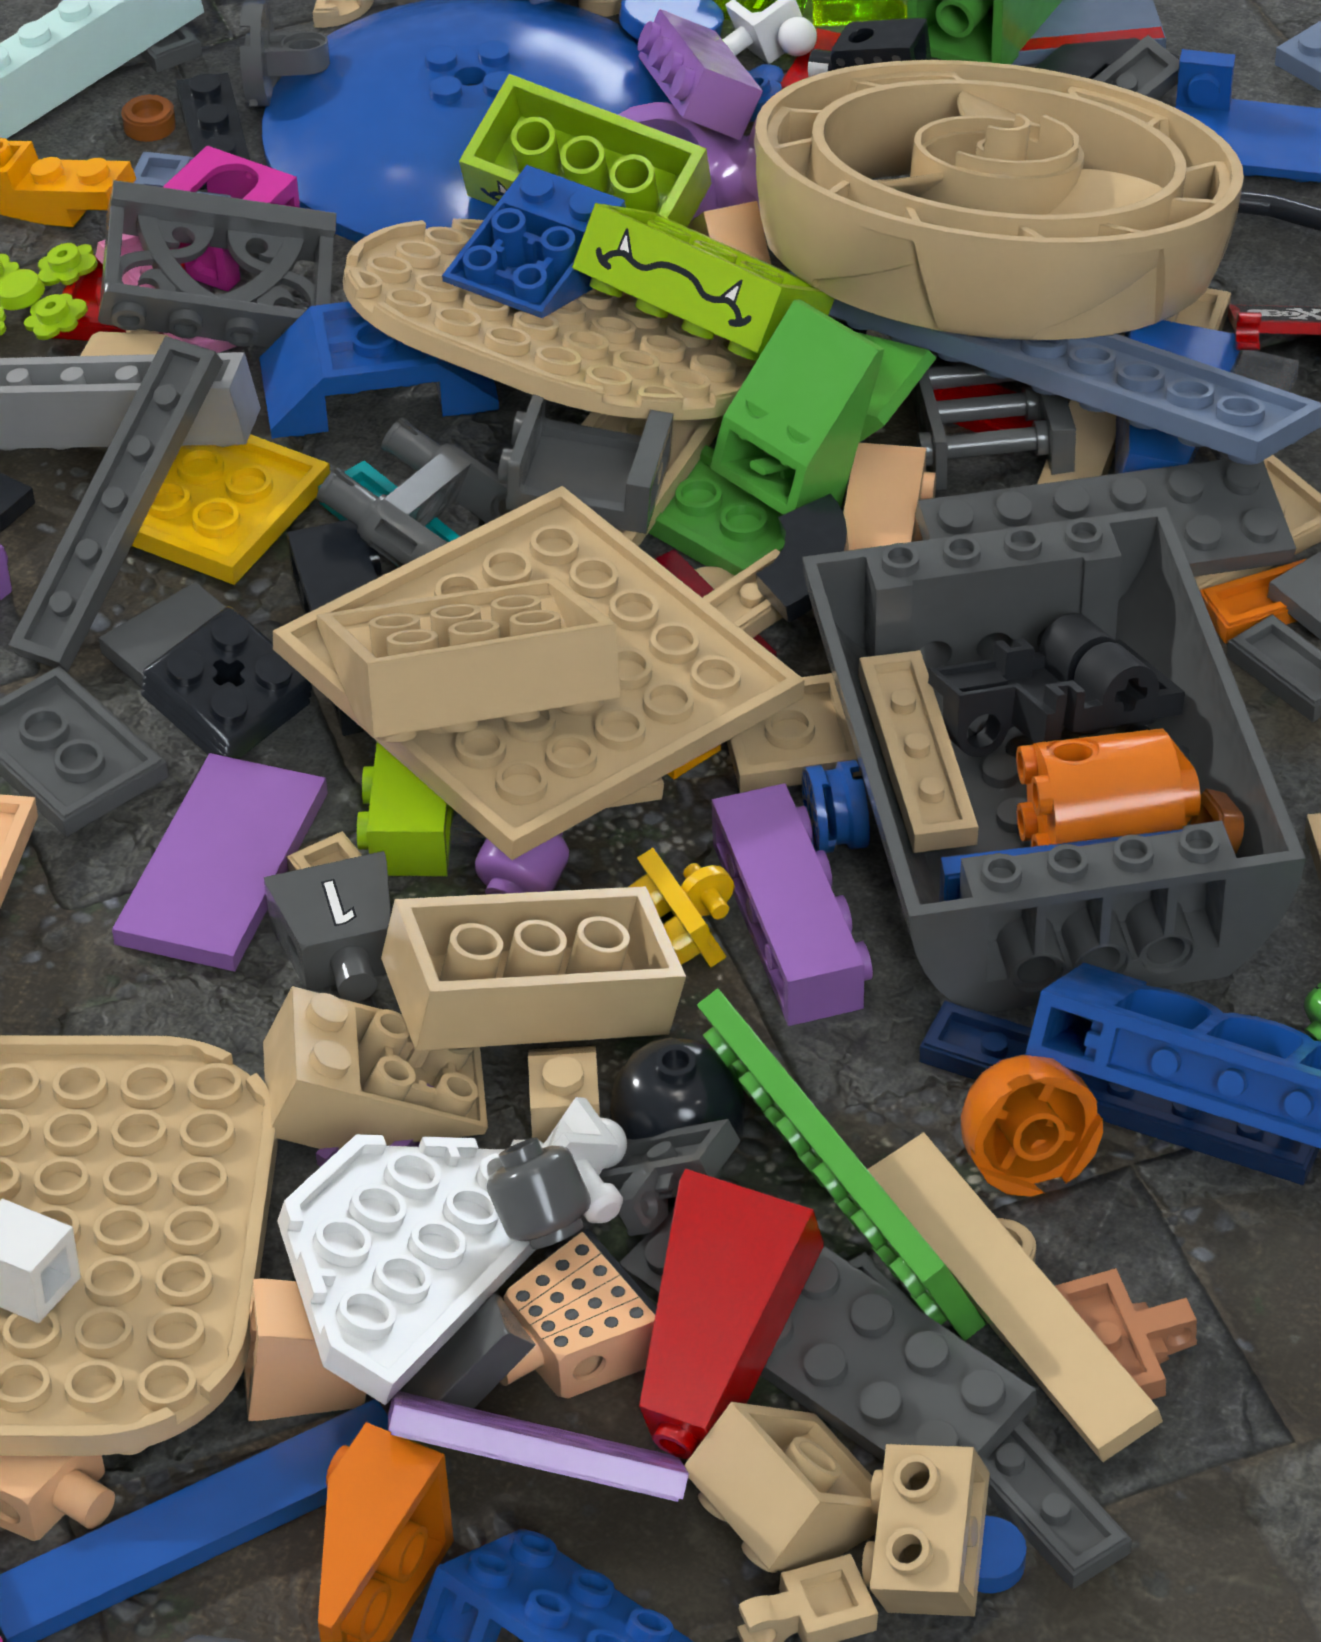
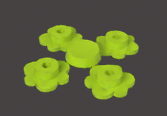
M63 243L52 248L46 257L39 260L38 267L40 272L38 275L32 270L20 269L19 264L11 262L8 255L0 254V336L6 332L4 323L6 314L4 309L12 311L31 307V316L25 319L24 325L27 331L34 332L37 339L48 340L57 336L60 331L69 332L74 330L78 325L77 320L88 311L84 300L73 299L72 295L68 293L49 295L41 300L39 299L44 294L45 286H52L59 282L63 285H70L75 283L80 276L94 271L98 262L93 255L92 246L83 244L77 247L73 243Z

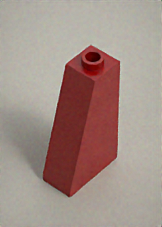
M685 1168L678 1185L639 1404L654 1443L663 1451L678 1458L689 1459L731 1402L747 1404L824 1247L814 1209Z

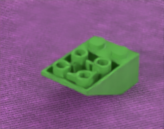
M801 299L794 300L723 415L710 469L782 515L830 493L841 508L885 349Z

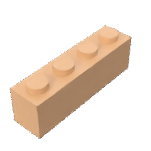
M859 442L850 473L843 512L846 521L849 550L923 540L915 517L918 500L935 498L936 472H926L925 447Z

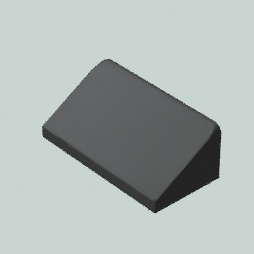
M494 1293L400 1391L474 1409L536 1344L503 1299Z

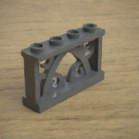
M113 180L106 216V237L98 322L114 325L123 330L144 329L170 333L180 338L204 337L227 341L237 346L256 345L270 347L306 311L293 308L295 304L294 299L289 291L280 287L281 284L300 292L307 300L309 307L330 304L333 242L336 232L337 213ZM122 234L138 236L144 251L132 252L121 256ZM180 242L191 244L187 247L176 249L179 248ZM208 247L228 249L233 259L243 269L257 276L237 289L216 296L196 282L180 264L197 259ZM248 252L259 254L258 259L251 256ZM297 260L314 262L313 283L305 277L291 272ZM139 266H152L153 269L142 273L137 286L123 283L122 277L129 270ZM150 284L155 288L141 287L140 285ZM283 303V304H286V305L290 306L291 308L281 307V306H275V305H276V304Z

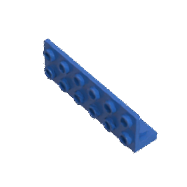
M1182 49L1179 61L1175 108L1194 117L1220 135L1236 152L1242 164L1244 176L1259 175L1287 178L1296 182H1321V108L1232 99L1236 55Z
M519 1529L438 1565L410 1641L497 1642L500 1630L503 1627L524 1642H694L674 1629L672 1622L666 1616L657 1611L643 1608L615 1589L613 1582L605 1575L585 1569L557 1550L555 1543L550 1538L527 1529Z

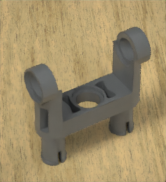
M403 417L398 422L396 421L388 430L382 441L381 449L390 452L417 471L389 495L382 494L378 497L346 475L345 471L336 468L334 473L331 472L324 480L317 493V500L319 502L325 503L358 526L357 534L360 535V539L399 567L448 543L425 526L455 501L486 523L511 511L506 509L507 484L498 483V474L455 444L450 445L446 443L441 446L412 426Z

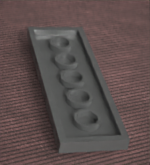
M1230 459L923 499L918 500L915 512L922 539L929 540L1019 526H1031L1077 518L1167 507L1194 577L1292 563L1297 549L1264 461L1258 464L1246 465L1236 463Z
M720 1176V1177L718 1178V1179H720V1180L729 1182L728 1180H726V1179L723 1178L722 1176ZM674 1207L668 1212V1217L655 1230L648 1233L619 1262L642 1291L657 1303ZM825 1246L760 1375L883 1463L886 1444L974 1447L981 1459L984 1457L988 1459L1014 1428L1037 1405L1035 1388Z

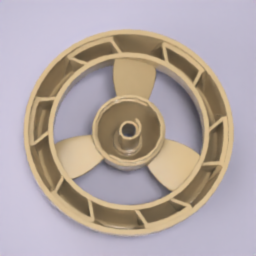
M912 60L871 63L832 70L802 79L773 95L762 106L757 115L754 147L756 152V180L760 216L768 247L785 267L812 287L858 309L918 327L977 337L1014 340L1081 339L1132 331L1174 316L1195 303L1208 289L1228 247L1237 218L1244 180L1242 164L1232 147L1214 130L1177 108L1154 98L1105 82L1046 69L1010 64L959 60ZM898 175H910V177H906V178L887 179V180H872V178L898 176Z

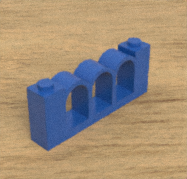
M1087 963L1079 965L1041 990L1025 1055L1053 1058L1068 1069L1321 1149V1041H1314L1308 1035L1281 1023L1251 1015L1223 1013L1216 1006L1196 997L1165 988L1147 986L1146 981Z

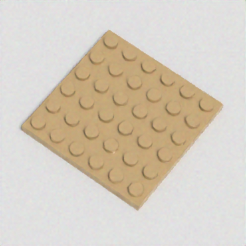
M560 486L273 630V650L366 731L355 718L318 629L317 614L557 578L616 623L621 697L600 701V707L585 712H570L562 707L542 710L538 718L525 722H508L501 717L478 721L479 725L477 728L465 732H446L441 730L440 727L417 731V736L414 739L404 742L390 743L374 738L511 860L803 699L805 683L802 677L564 486Z

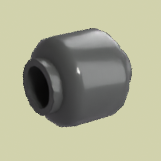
M535 1137L517 1143L498 1155L503 1166L498 1168L489 1177L487 1192L510 1239L523 1242L529 1241L532 1249H540L562 1241L584 1227L581 1217L589 1210L591 1198L572 1153L568 1148L553 1145L542 1148L538 1138Z

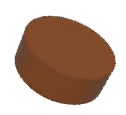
M148 94L135 97L128 101L121 111L125 134L137 141L150 142L169 136L176 127L175 111L172 102L159 95Z

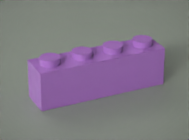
M659 9L654 22H647L640 34L638 41V51H640L638 57L682 118L741 141L763 90L716 31Z
M786 783L712 799L713 846L722 867L733 879L735 886L733 890L734 897L787 1025L792 1026L864 1009V981L871 980L873 977L869 951L864 941L855 942L852 937V918L848 903L843 895L834 896L831 889L832 873L829 860L824 850H814L812 845V825L806 808L804 806H795Z

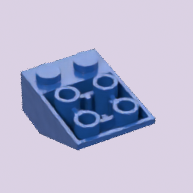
M526 165L443 273L442 280L464 290L544 318L594 289L589 286L592 277L572 268L595 203L625 207V200Z

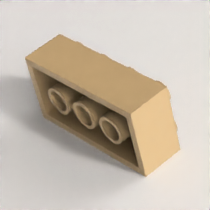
M646 886L395 899L381 956L415 1051L669 1035L686 979L684 970Z

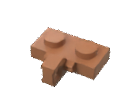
M1116 1268L1055 1285L1058 1291L1148 1397L1152 1400L1166 1396V1378L1160 1364L1169 1360L1168 1355L1197 1344V1319L1187 1298L1151 1308L1148 1307L1146 1302L1132 1303Z

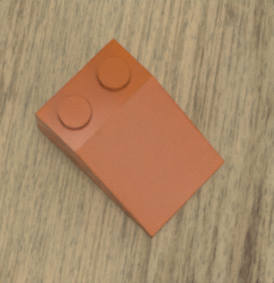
M366 1422L350 1446L343 1445L337 1450L330 1462L326 1475L328 1489L318 1610L320 1642H390L436 1570V1567L454 1542L445 1454L409 1439L391 1435V1432Z

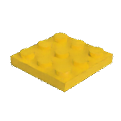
M251 434L246 444L228 447L216 445L181 446L132 546L235 585L317 497L318 486L323 484L330 474V465L328 462Z

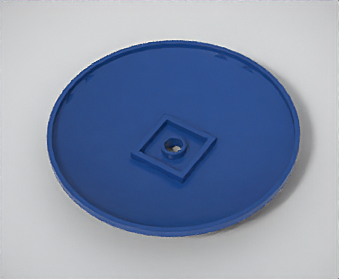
M424 0L377 12L329 34L327 39L330 64L326 70L310 75L281 76L273 88L270 106H265L262 119V142L267 166L297 177L300 208L337 213L335 234L357 243L375 231L400 223L423 220L426 223L425 229H428L430 227L451 228L453 219L485 220L495 206L467 196L459 160L509 74L617 115L633 106L653 102L672 103L638 57L640 51H638L639 40L627 33L620 24L582 8L554 1L533 5L529 0Z

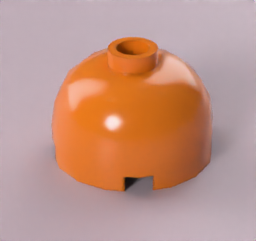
M1019 1055L994 1064L982 1072L970 1087L961 1113L962 1140L968 1154L988 1184L1007 1195L1032 1197L1044 1193L1035 1185L1036 1183L1061 1177L1065 1184L1080 1175L1096 1155L1103 1135V1119L1097 1112V1100L1081 1077L1053 1058Z

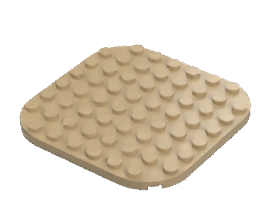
M0 1035V1200L3 1198L72 1226L81 1276L40 1323L0 1307V1456L137 1454L149 1446L168 1440L196 1425L224 1401L239 1380L246 1365L250 1349L253 1279L260 1278L278 1139L276 1137V1128L271 1125L270 1091L257 1073L250 1076L247 1072L233 1064L231 1053L205 1042L173 1036Z

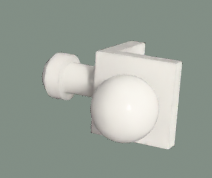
M731 0L725 4L735 31L722 40L735 56L748 48L767 64H770L784 53L792 56L806 55L816 44L817 32L815 26L811 21L802 17L796 0H777L764 11L751 13L736 0Z
M576 1097L542 1148L553 1145L564 1146L569 1149L591 1198L589 1210L584 1216L590 1223H606L615 1218L619 1213L623 1197L615 1185L604 1183L599 1174L603 1169L611 1168L623 1159L627 1149V1138L624 1130L618 1123L608 1118H600L586 1098Z

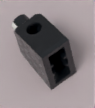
M910 18L851 22L845 26L832 51L812 50L808 61V76L811 77L832 70L871 63L931 60L927 19Z

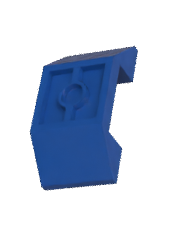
M349 301L310 306L259 357L272 439L328 432L325 396L356 394L368 390L400 386L412 387L418 384L436 382L443 417L499 410V400L493 379L421 352L388 336L366 321L352 307Z

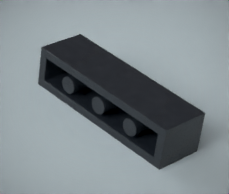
M349 520L287 532L292 578L304 615L377 579V575L382 573L378 551L360 539V535L357 534L358 526ZM332 702L343 736L365 732L363 728Z

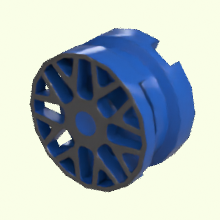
M856 760L837 762L836 768L831 770H824L822 765L803 767V806L810 817L813 831L812 845L815 851L834 852L835 845L847 844L849 849L864 848L869 845V812L863 779L853 780V773L859 772V765Z

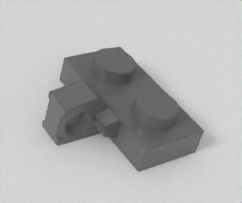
M729 1119L672 1129L649 1138L627 1139V1149L623 1159L617 1165L603 1169L599 1176L604 1183L615 1185L622 1195L623 1203L618 1214L625 1224L626 1232L629 1236L651 1233L668 1217V1198L677 1196L679 1180L685 1168L717 1179L722 1175L723 1165L740 1143V1139Z

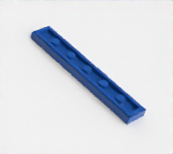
M373 1399L0 1574L1 1638L4 1642H37L325 1505L327 1503L328 1489L326 1475L330 1462L337 1450L343 1445L350 1446L366 1422L388 1431V1415L379 1401Z

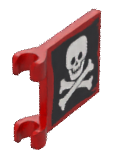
M1232 304L1228 306V317L1235 332L1236 350L1260 351L1259 333L1321 335V307Z

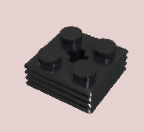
M225 607L144 668L143 683L141 685V695L207 755L212 753L240 759L310 704L309 698L311 697L310 691L312 690V683L273 650V643L232 607Z

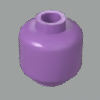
M563 832L514 860L507 857L486 838L475 861L476 874L487 886L485 893L506 894L554 891L569 859V848L562 838Z

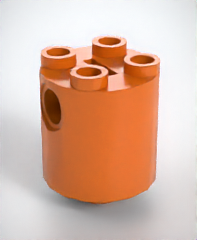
M1163 728L1039 742L1017 747L1016 763L1018 776L1021 784H1026L1027 802L1017 804V824L1021 840L1031 841V847L1179 830L1188 824L1192 816L1199 815L1201 795L1197 772Z

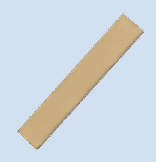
M924 1132L867 1169L944 1262L981 1316L1102 1462H1105L1163 1422L1158 1407Z

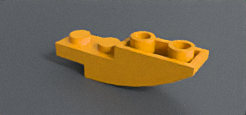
M0 138V215L44 225L74 227L86 210L108 209L113 180L130 183L136 181L130 161H106L103 158L60 160L57 157H47L39 159L32 141H8L5 138Z

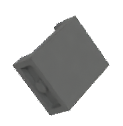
M533 394L527 412L517 411L511 438V444L514 446L513 449L504 448L500 459L498 483L507 484L506 509L514 510L560 486H564L616 529L647 534L670 461L674 413L650 409L643 434L640 436L549 420L545 416L546 399Z

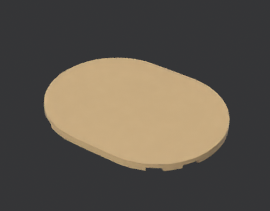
M453 219L451 228L430 227L425 229L426 223L423 220L396 224L364 237L351 248L347 255L343 276V290L352 307L375 328L421 352L526 393L535 394L546 400L569 407L636 419H647L650 409L674 413L673 420L680 421L721 417L725 414L756 363L754 360L744 358L729 351L727 348L730 340L717 335L714 336L713 340L683 330L681 325L684 319L672 314H668L667 318H660L635 307L637 298L624 292L622 297H615L593 289L544 318H540L443 282V273L484 220Z

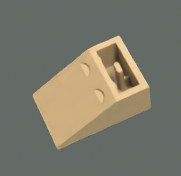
M294 986L291 987L263 1041L265 1084L270 1091L271 1125L276 1128L277 1139L318 1149L339 1147L340 1150L356 1134L383 1135L386 1145H391L394 1141L413 1139V1142H421L422 1137L456 1138L485 1134L488 1129L480 1047L415 1051L402 1014L393 1010L379 1009L340 999L327 993H317Z

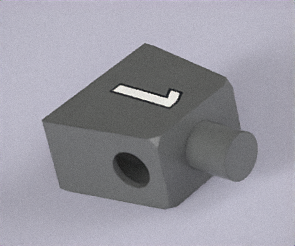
M377 852L264 877L271 928L304 987L316 990L336 985L340 997L352 1002L370 997L377 988L375 976L387 974L381 956L392 909L385 852Z

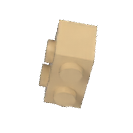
M886 1444L883 1470H875L871 1481V1506L873 1513L878 1515L875 1541H868L864 1547L862 1574L865 1585L870 1587V1590L887 1613L975 1617L990 1472L974 1447Z

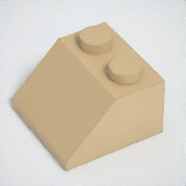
M731 1402L684 1465L689 1473L688 1478L700 1490L698 1499L703 1507L718 1519L727 1522L744 1541L741 1545L744 1554L755 1565L767 1572L790 1571L839 1557L876 1534L878 1515L873 1513L871 1506V1481L873 1476L815 1413Z

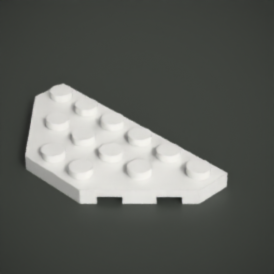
M356 1134L284 1200L277 1222L324 1368L386 1405L536 1250L532 1249L529 1241H514L507 1236L487 1192L489 1177L498 1168L503 1166L498 1155L505 1149H478L475 1138L422 1137L419 1147L386 1146L383 1135ZM513 1139V1142H512L511 1146H513V1145H515V1144H517V1143H520V1142H522V1141H525V1140H514V1139Z

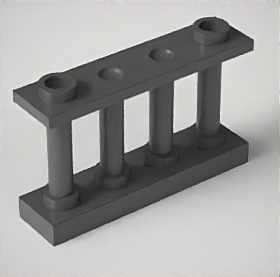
M931 351L933 355H937V352ZM968 363L929 367L910 392L920 430L917 433V447L926 448V467H929L931 472H936V490L947 489V459L1034 450L1036 456L1045 455L1051 475L1075 472L1076 427L1067 398L1039 394L1032 390L1031 385L1011 378L991 377L984 372V369ZM1014 382L1015 387H1022L1021 393L936 401L933 391ZM1015 416H1024L1026 421H1033L1032 427L948 436L945 435L943 424Z

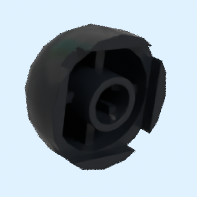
M670 1037L650 1042L635 1051L617 1073L610 1104V1119L622 1127L627 1139L632 1140L658 1136L672 1129L729 1119L741 1140L745 1122V1097L733 1065L731 1064L727 1067L710 1045L692 1038Z

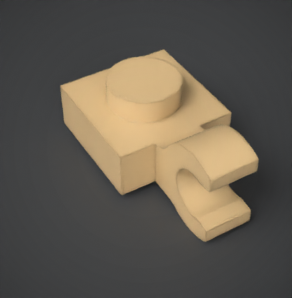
M851 1554L782 1572L780 1575L779 1594L757 1596L739 1604V1611L745 1623L737 1627V1633L741 1642H784L795 1633L799 1634L802 1642H838L877 1630L878 1611Z

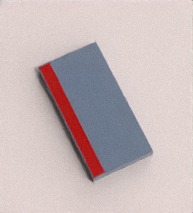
M1062 0L1019 51V56L1011 65L1040 64L1063 44L1129 38L1142 40L1147 35L1166 49V36L1153 0Z

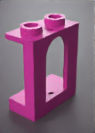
M206 146L163 186V188L196 192L207 182L209 193L231 195V198L300 208L296 176L210 146ZM180 242L179 248L176 249L184 248L191 244ZM208 247L200 257L185 263L186 272L194 280L227 292L241 280L239 264L233 259L228 249Z

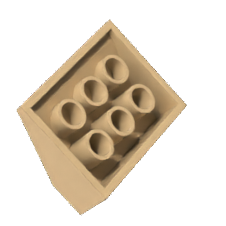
M557 578L317 614L318 629L356 720L373 738H378L383 742L409 741L417 736V731L439 727L446 732L470 731L478 727V721L499 717L508 722H525L538 718L542 710L560 707L570 712L591 711L599 708L600 701L621 697L616 623Z

